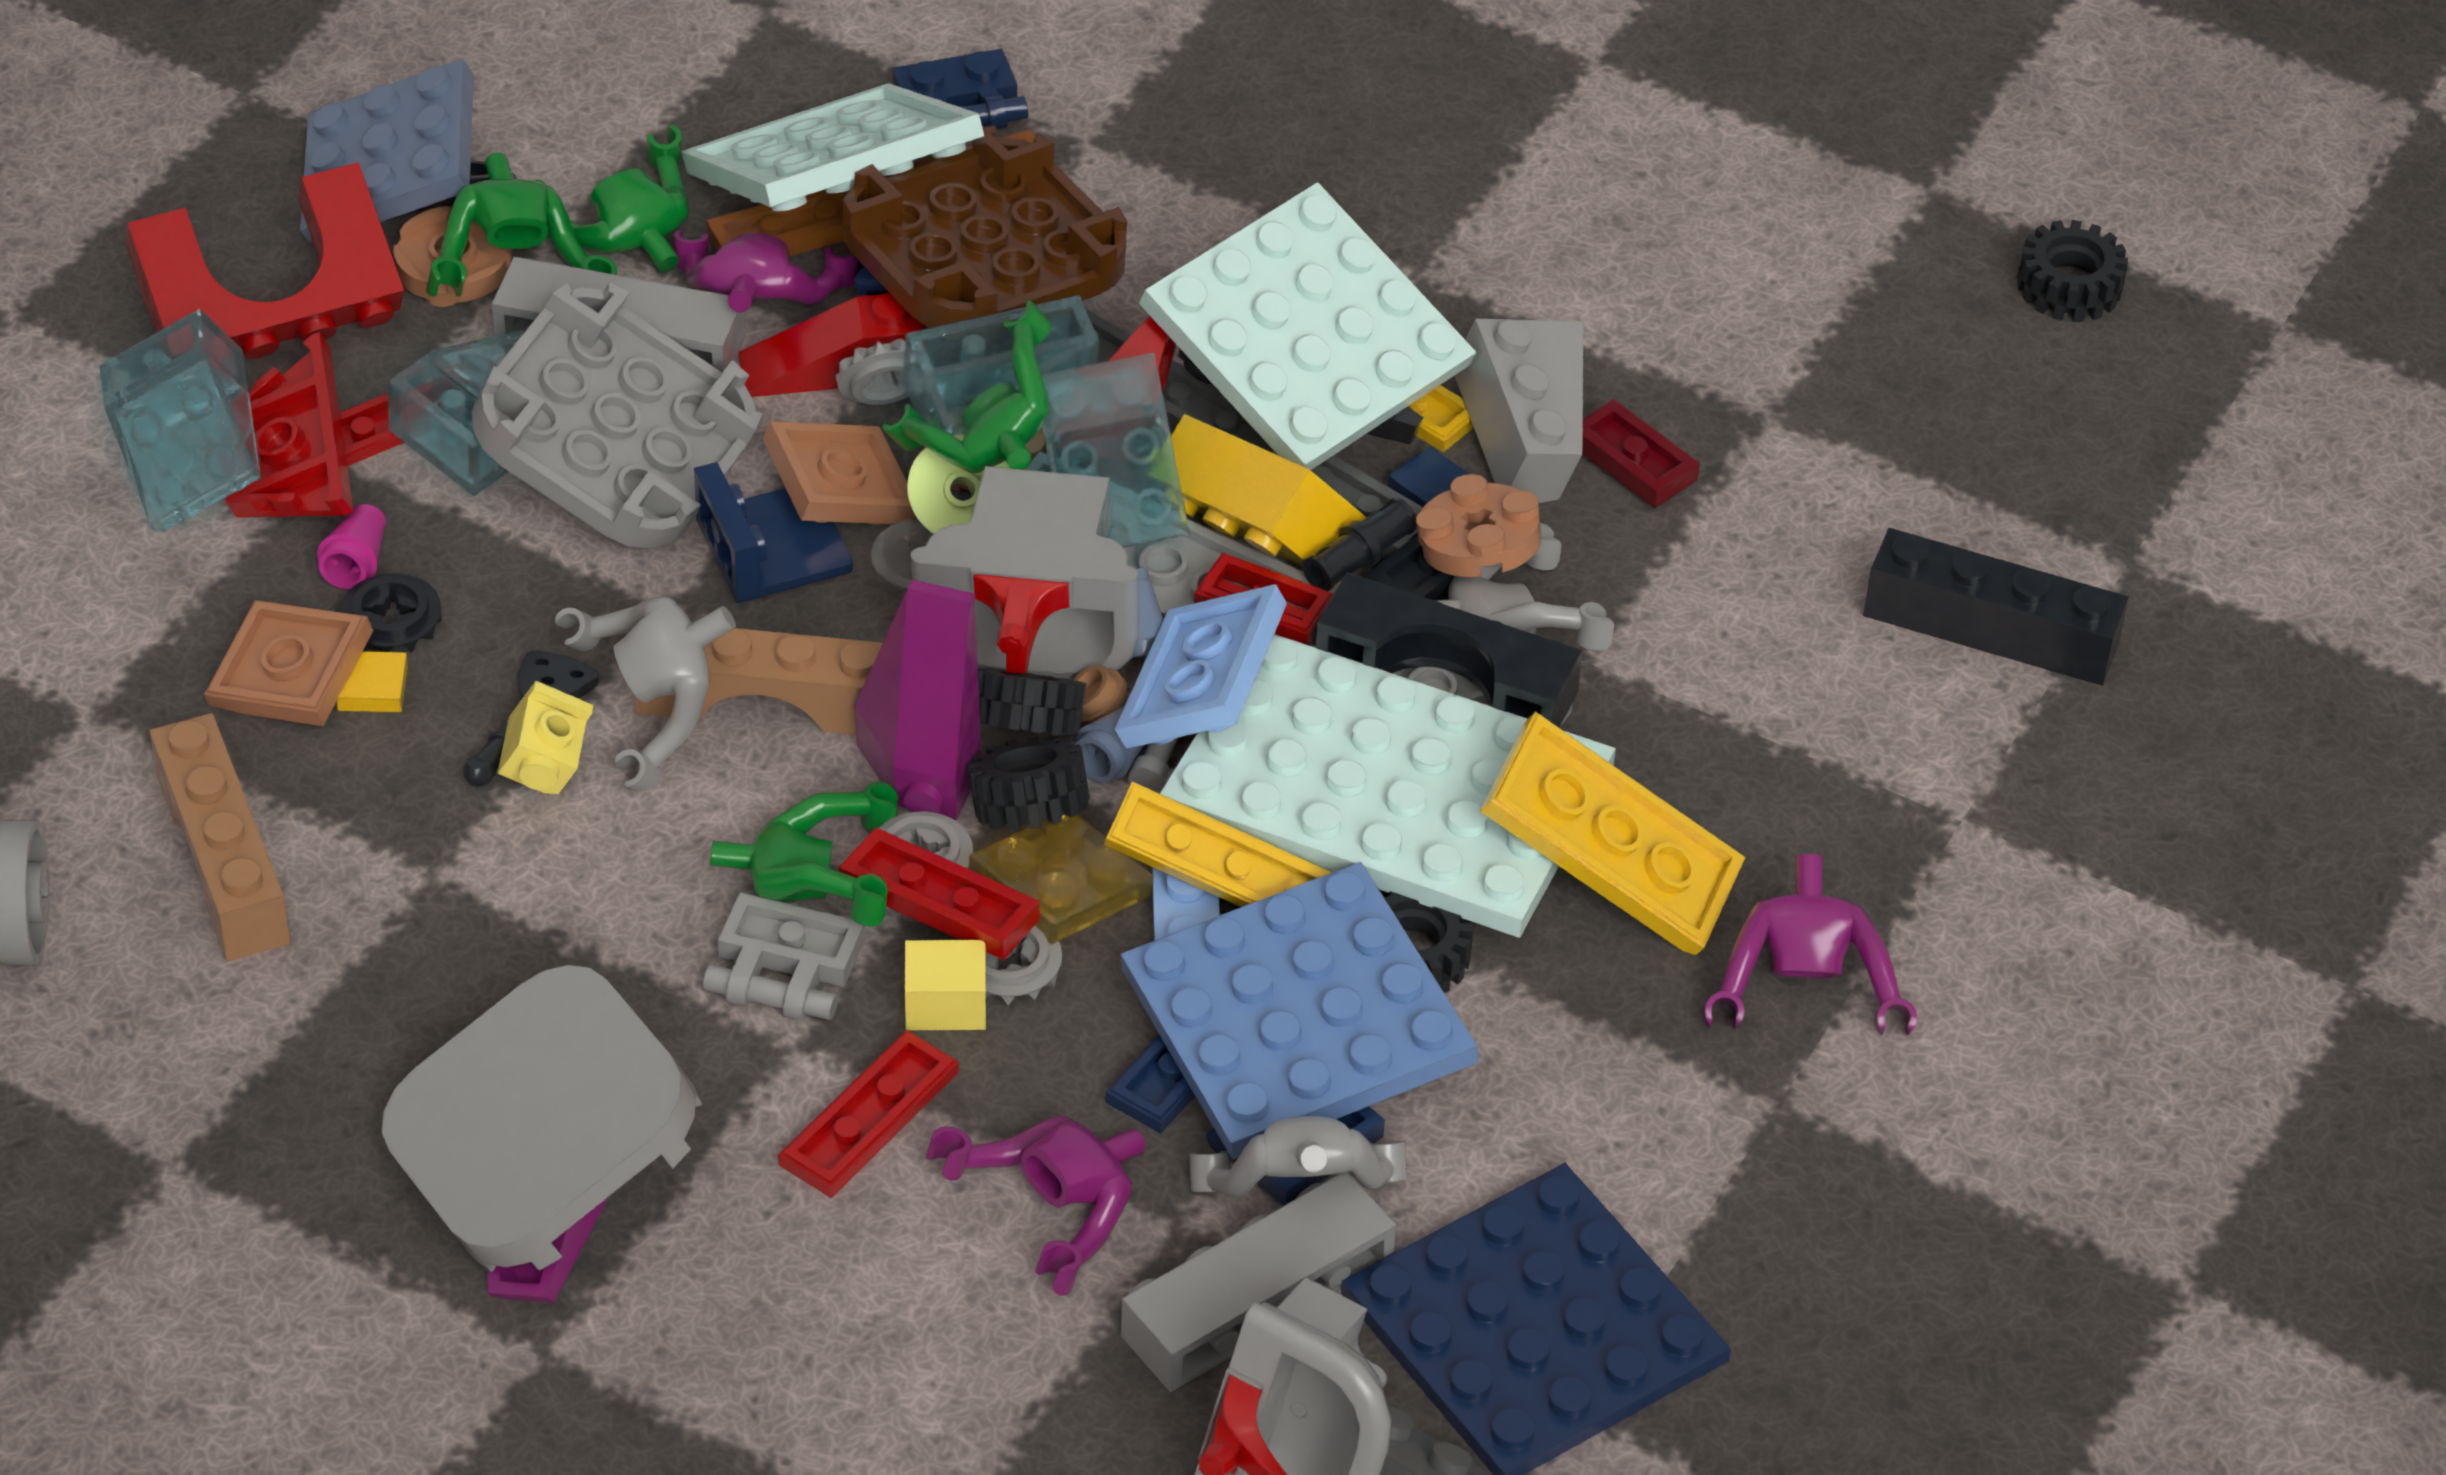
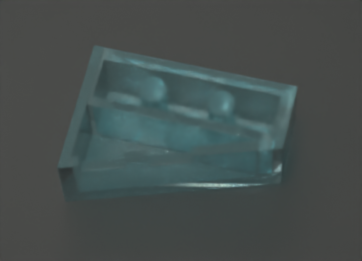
M1080 295L1035 305L1052 324L1048 336L1040 344L1034 346L1036 359L1049 396V411L1076 397L1094 377L1096 372L1099 339ZM1026 307L906 333L902 379L914 409L927 422L944 429L951 435H964L963 414L967 407L984 391L999 383L1012 384L1020 391L1011 360L1012 334L1003 325V321L1007 318L1012 322L1018 320L1026 311Z

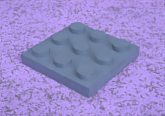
M460 59L443 66L428 68L421 74L390 85L377 86L370 92L339 103L327 104L317 111L308 113L304 176L359 162L380 222L457 196L463 186L470 185L473 72L465 60ZM301 210L300 231L308 242H313Z

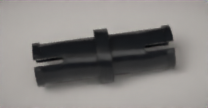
M1391 498L1383 507L1363 521H1350L1340 529L1337 539L1314 555L1304 559L1302 569L1307 581L1312 586L1329 592L1336 584L1343 580L1347 572L1352 574L1359 568L1369 569L1381 560L1383 551L1417 529L1416 514L1403 499L1397 498L1395 500V498Z

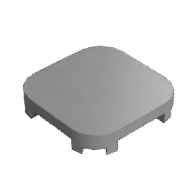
M610 281L605 290L585 287L571 289L570 285L566 282L550 295L543 310L497 367L493 366L471 411L473 432L483 450L501 467L603 535L630 547L652 549L669 545L685 533L696 518L697 511L701 506L700 503L695 501L694 468L718 462L724 476H726L743 453L757 429L762 413L756 412L755 402L744 385L749 374L733 360H731L723 372L719 371L625 308L623 305L631 291Z
M565 965L544 970L520 984L416 1066L394 1089L384 1109L382 1135L390 1153L448 1228L478 1263L490 1272H493L496 1266L511 1267L532 1262L540 1271L562 1258L561 1254L551 1243L657 1157L661 1155L672 1169L691 1150L684 1139L695 1118V1107L702 1105V1102L694 1085L671 1054L609 981L591 968Z

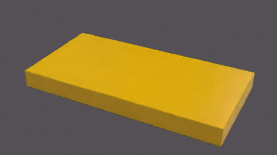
M1534 712L1524 723L1480 810L1481 813L1681 951L1697 955L1704 949L1746 858L1537 712Z

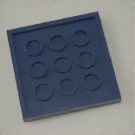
M1566 1163L1557 1166L1342 1280L1341 1294L1344 1297L1367 1308L1364 1322L1493 1475H1525L1729 1361L1731 1348Z

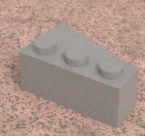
M1475 319L1465 340L1477 353L1470 366L1454 376L1494 482L1512 486L1522 491H1530L1537 496L1538 503L1559 500L1582 456L1583 321Z

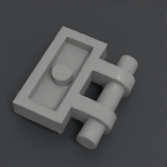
M739 892L718 938L719 957L736 961L733 969H727L710 964L704 976L703 989L726 995L728 1003L748 1007L749 1002L752 1001L783 1009L784 1016L804 1021L806 1015L832 1020L837 1008L838 995L816 990L819 981L845 987L865 941V926L851 918ZM762 968L793 976L790 983L759 975Z

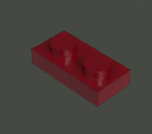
M1615 399L1583 419L1582 454L1652 507L1657 508L1698 480L1700 463Z

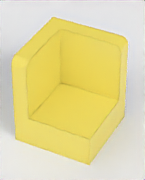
M905 940L906 1030H986L984 941Z

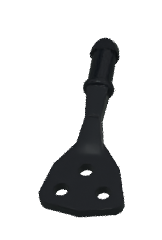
M538 650L531 651L526 654L518 672L520 701L535 681L579 699L598 685L599 673L597 670L571 657ZM508 722L497 732H493L488 738V743L475 757L470 756L464 765L463 776L470 785L476 787L488 784L494 777V772L499 768Z

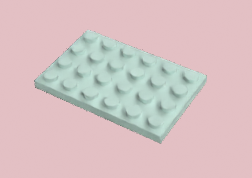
M1274 634L1237 723L1219 732L1204 731L1197 733L1160 792L1165 797L1330 872L1362 862L1379 890L1390 893V891L1418 900L1419 904L1447 910L1461 915L1463 919L1518 938L1524 932L1559 867L1480 812L1524 723L1528 720L1527 718ZM1566 732L1614 766L1616 748Z

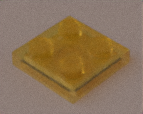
M1078 814L1074 817L1062 815L1063 822L1054 825L1049 821L1041 822V828L1030 829V827H1027L970 854L969 857L970 870L1040 901L1041 919L1035 926L1044 933L1051 945L1152 895L1154 876L1131 857L1103 845L1106 837Z

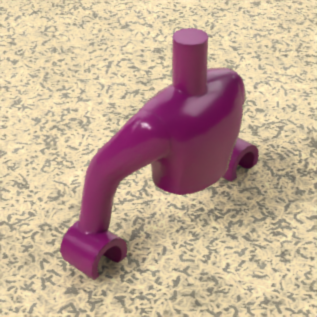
M683 231L674 232L673 250L679 257L676 267L685 271L688 286L691 289L728 294L727 301L729 307L739 313L747 311L754 298L790 299L807 305H817L826 299L836 288L852 286L859 272V260L853 254L849 256L834 255L833 247L825 249L824 270L813 279L801 268L790 263V253L786 243L773 235L743 233L722 246L715 255L708 256L709 234L703 233V237L700 239L687 240L683 238Z
M1800 854L1797 855L1796 894L1774 897L1755 904L1736 940L1720 991L1708 999L1702 1010V1018L1707 1027L1710 1028L1713 1018L1712 1005L1720 1002L1727 1003L1734 1011V1029L1737 1028L1745 1012L1741 998L1750 974L1761 953L1765 939L1772 957L1773 975L1785 977H1841L1844 957L1849 949L1850 942L1853 943L1865 964L1879 1004V1009L1874 1015V1025L1881 1035L1885 1030L1884 1016L1887 1010L1895 1009L1903 1013L1906 1019L1905 1030L1907 1036L1916 1026L1917 1012L1910 1002L1901 998L1888 950L1864 909L1857 904L1822 895L1823 856Z
M1059 1116L1044 1120L1007 1139L972 1145L968 1134L961 1129L950 1126L939 1127L931 1137L926 1158L928 1160L946 1158L942 1174L948 1180L959 1179L964 1169L1010 1167L1021 1163L1022 1171L1029 1184L1046 1202L1054 1207L1060 1208L1072 1203L1095 1204L1081 1229L1069 1243L1056 1240L1044 1245L1035 1269L1038 1275L1048 1272L1057 1273L1052 1290L1058 1295L1066 1296L1073 1289L1079 1268L1100 1250L1121 1216L1132 1193V1181L1124 1171L1121 1162L1142 1154L1145 1151V1141L1141 1133L1136 1129L1128 1130L1101 1141L1084 1125L1067 1116Z

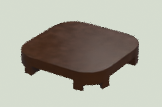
M995 125L984 127V136L973 140V148L887 178L873 164L855 172L854 186L843 199L842 238L850 252L913 318L926 327L945 334L977 336L997 332L1006 328L1003 325V321L1007 318L1014 322L1026 311L1024 303L1028 300H1031L1043 314H1047L1095 297L1114 287L1125 272L1127 219L1119 207L1103 212L1054 163L1055 143L1040 133L1035 136L1033 143L1017 138L996 137Z

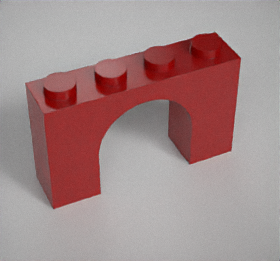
M359 162L301 177L298 201L315 246L320 267L312 281L304 289L282 300L272 302L250 301L224 289L207 269L186 208L127 223L126 248L170 372L185 368L186 372L190 375L202 374L217 368L222 362L221 358L239 353H244L247 359L264 357L275 352L280 347V342L302 337L304 342L308 337L318 332L321 333L324 339H328L337 332L336 327L357 321L364 328L378 326L391 320L395 315L394 311L401 310L404 288Z

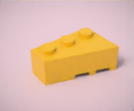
M1186 414L1181 418L1147 474L1150 480L1165 491L1161 501L1174 511L1190 519H1193L1196 512L1204 515L1202 520L1222 534L1234 538L1236 533L1244 536V539L1249 544L1272 557L1279 555L1301 568L1305 558L1314 555L1337 539L1339 531L1344 525L1350 521L1357 520L1361 522L1367 518L1310 469Z

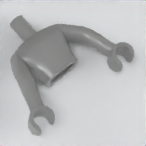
M1540 523V547L1525 563L1535 569L1552 570L1556 568L1560 560L1561 542L1554 538V532L1548 525ZM1501 563L1481 567L1482 577L1467 578L1455 576L1448 588L1449 600H1438V602L1490 620H1496L1535 634L1536 628L1544 627L1576 629V642L1581 647L1589 650H1606L1613 639L1614 623L1611 619L1606 618V610L1603 606L1595 602L1585 603L1580 608L1534 602L1529 590L1522 583L1504 584L1490 581L1492 576L1501 568Z
M669 597L648 599L636 606L596 617L576 608L568 607L562 609L556 614V625L562 628H572L580 623L577 634L566 639L564 642L565 646L578 651H588L598 644L600 638L628 633L613 647L618 666L633 694L644 703L657 697L675 694V702L670 719L663 729L641 752L634 749H626L616 755L614 760L615 766L621 769H631L638 764L640 765L637 776L624 783L625 788L633 791H646L656 787L661 779L660 765L691 735L699 720L710 682L704 646L736 628L732 614L725 606H721L692 623L686 613Z
M1289 1117L1273 1122L1266 1128L1263 1134L1253 1137L1244 1147L1232 1169H1230V1155L1228 1151L1212 1154L1189 1153L1191 1191H1218L1237 1198L1248 1194L1264 1176L1311 1177L1353 1171L1362 1186L1371 1190H1377L1386 1182L1407 1179L1406 1141L1373 1144L1372 1142L1369 1143L1361 1132L1349 1129L1344 1123L1331 1117Z

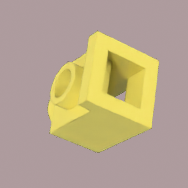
M535 681L509 716L497 774L543 793L559 794L578 769L586 722L592 715L594 705Z

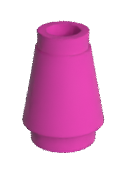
M360 504L354 507V513L349 514L318 547L319 571L328 583L337 588L352 589L358 583L376 574L384 529L386 527V518L383 512L373 505Z

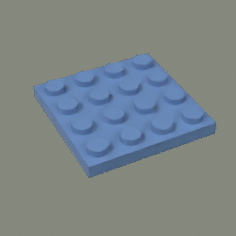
M1362 862L1121 953L1124 975L1232 1160L1239 1157L1244 1147L1253 1137L1263 1134L1266 1128L1277 1120L1297 1116H1323L1338 1119L1478 1063L1477 1044Z

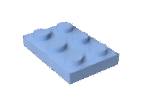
M1276 584L1167 611L1115 727V731L1126 749L1150 743L1161 745L1177 737L1204 731L1219 732L1237 723L1287 605Z

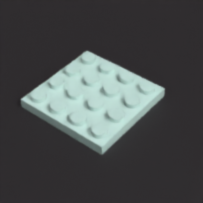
M888 83L683 150L681 154L687 174L709 182V185H717L727 189L731 194H739L749 198L751 202H759L772 207L773 211H786L804 205L807 202L806 195L824 189L827 193H840L850 190L854 186L855 172L868 165L873 164L883 176L899 174L913 168L912 160L929 154H932L934 158L959 154L966 150L965 142L983 137L984 132L979 113Z
M1318 182L1145 289L1139 302L1144 310L1277 455L1310 470L1470 366L1477 353Z

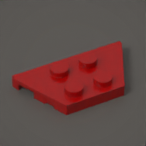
M320 332L311 335L303 342L309 353L283 375L273 367L255 382V385L248 393L237 397L215 416L225 503L236 517L346 516L354 513L331 348Z

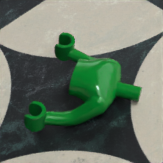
M675 125L667 126L668 144L666 145L657 143L653 139L652 134H647V160L652 166L658 168L661 186L650 179L641 169L632 168L618 172L594 187L590 195V202L597 214V223L578 225L570 220L575 236L584 251L611 254L643 247L660 272H668L678 264L679 257L665 238V236L682 225L689 215L688 198L677 165L681 157V132ZM535 180V182L545 184L542 180Z
M498 152L490 154L485 159L489 180L466 185L460 189L448 218L440 256L431 264L426 293L429 296L436 297L439 284H447L455 290L456 296L462 295L467 268L461 260L472 220L485 232L489 244L498 248L522 249L538 246L547 239L549 234L557 252L570 267L617 275V266L610 258L605 256L592 255L588 257L575 236L569 216L556 191L550 185L532 180L513 179L507 156Z
M1031 300L1024 303L1026 311L1018 320L1012 322L1007 318L1003 321V325L1012 334L1011 360L1020 391L1012 384L999 383L979 395L963 414L962 421L965 434L962 441L944 429L927 422L909 403L904 406V416L899 422L891 425L886 421L882 425V429L903 450L912 451L922 445L947 462L973 474L983 472L985 466L994 467L1005 461L1011 469L1023 470L1028 467L1031 462V454L1026 444L1037 434L1044 420L1049 415V396L1036 359L1034 346L1040 344L1048 336L1052 327L1051 321Z
M876 782L866 786L863 792H828L811 795L769 821L760 830L753 845L713 840L710 866L750 870L755 893L759 897L770 900L796 902L808 899H826L827 893L851 900L850 916L855 922L864 926H878L884 920L888 888L885 881L875 874H866L856 878L830 869L833 841L814 838L806 833L824 819L837 816H861L862 825L873 831L875 827L879 828L888 820L896 817L897 792L893 786L886 782Z

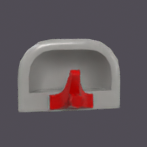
M985 466L971 521L967 524L949 525L939 529L930 537L926 546L915 548L911 552L913 580L974 593L978 668L1006 670L1007 673L1012 674L1032 673L1074 680L1081 671L1093 665H1101L1105 669H1114L1119 672L1134 655L1139 636L1138 571L1134 567L1127 565V554L1123 547L1116 541L1108 538L1111 525L1109 477Z
M1306 1277L1277 1308L1268 1303L1259 1304L1254 1302L1244 1318L1231 1362L1226 1370L1204 1438L1194 1475H1380L1389 1449L1391 1417L1383 1387L1387 1383L1386 1374L1382 1368L1367 1360L1360 1352L1358 1346V1336L1367 1308Z

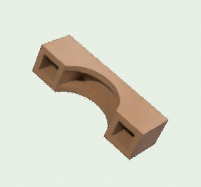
M735 628L704 646L710 682L699 719H702L706 711L721 700L739 695H763L784 700L800 708L817 723L822 732L856 735L854 706L883 643ZM675 694L657 697L647 703L642 702L635 696L636 713L671 716Z
M213 713L150 729L157 778L175 824H181L200 878L208 914L226 961L291 944L283 892Z

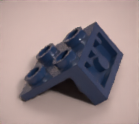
M718 462L694 468L695 501L701 504L696 514V520L737 603L848 574L853 571V559L834 522L801 521L786 488L744 499L737 483L728 484Z

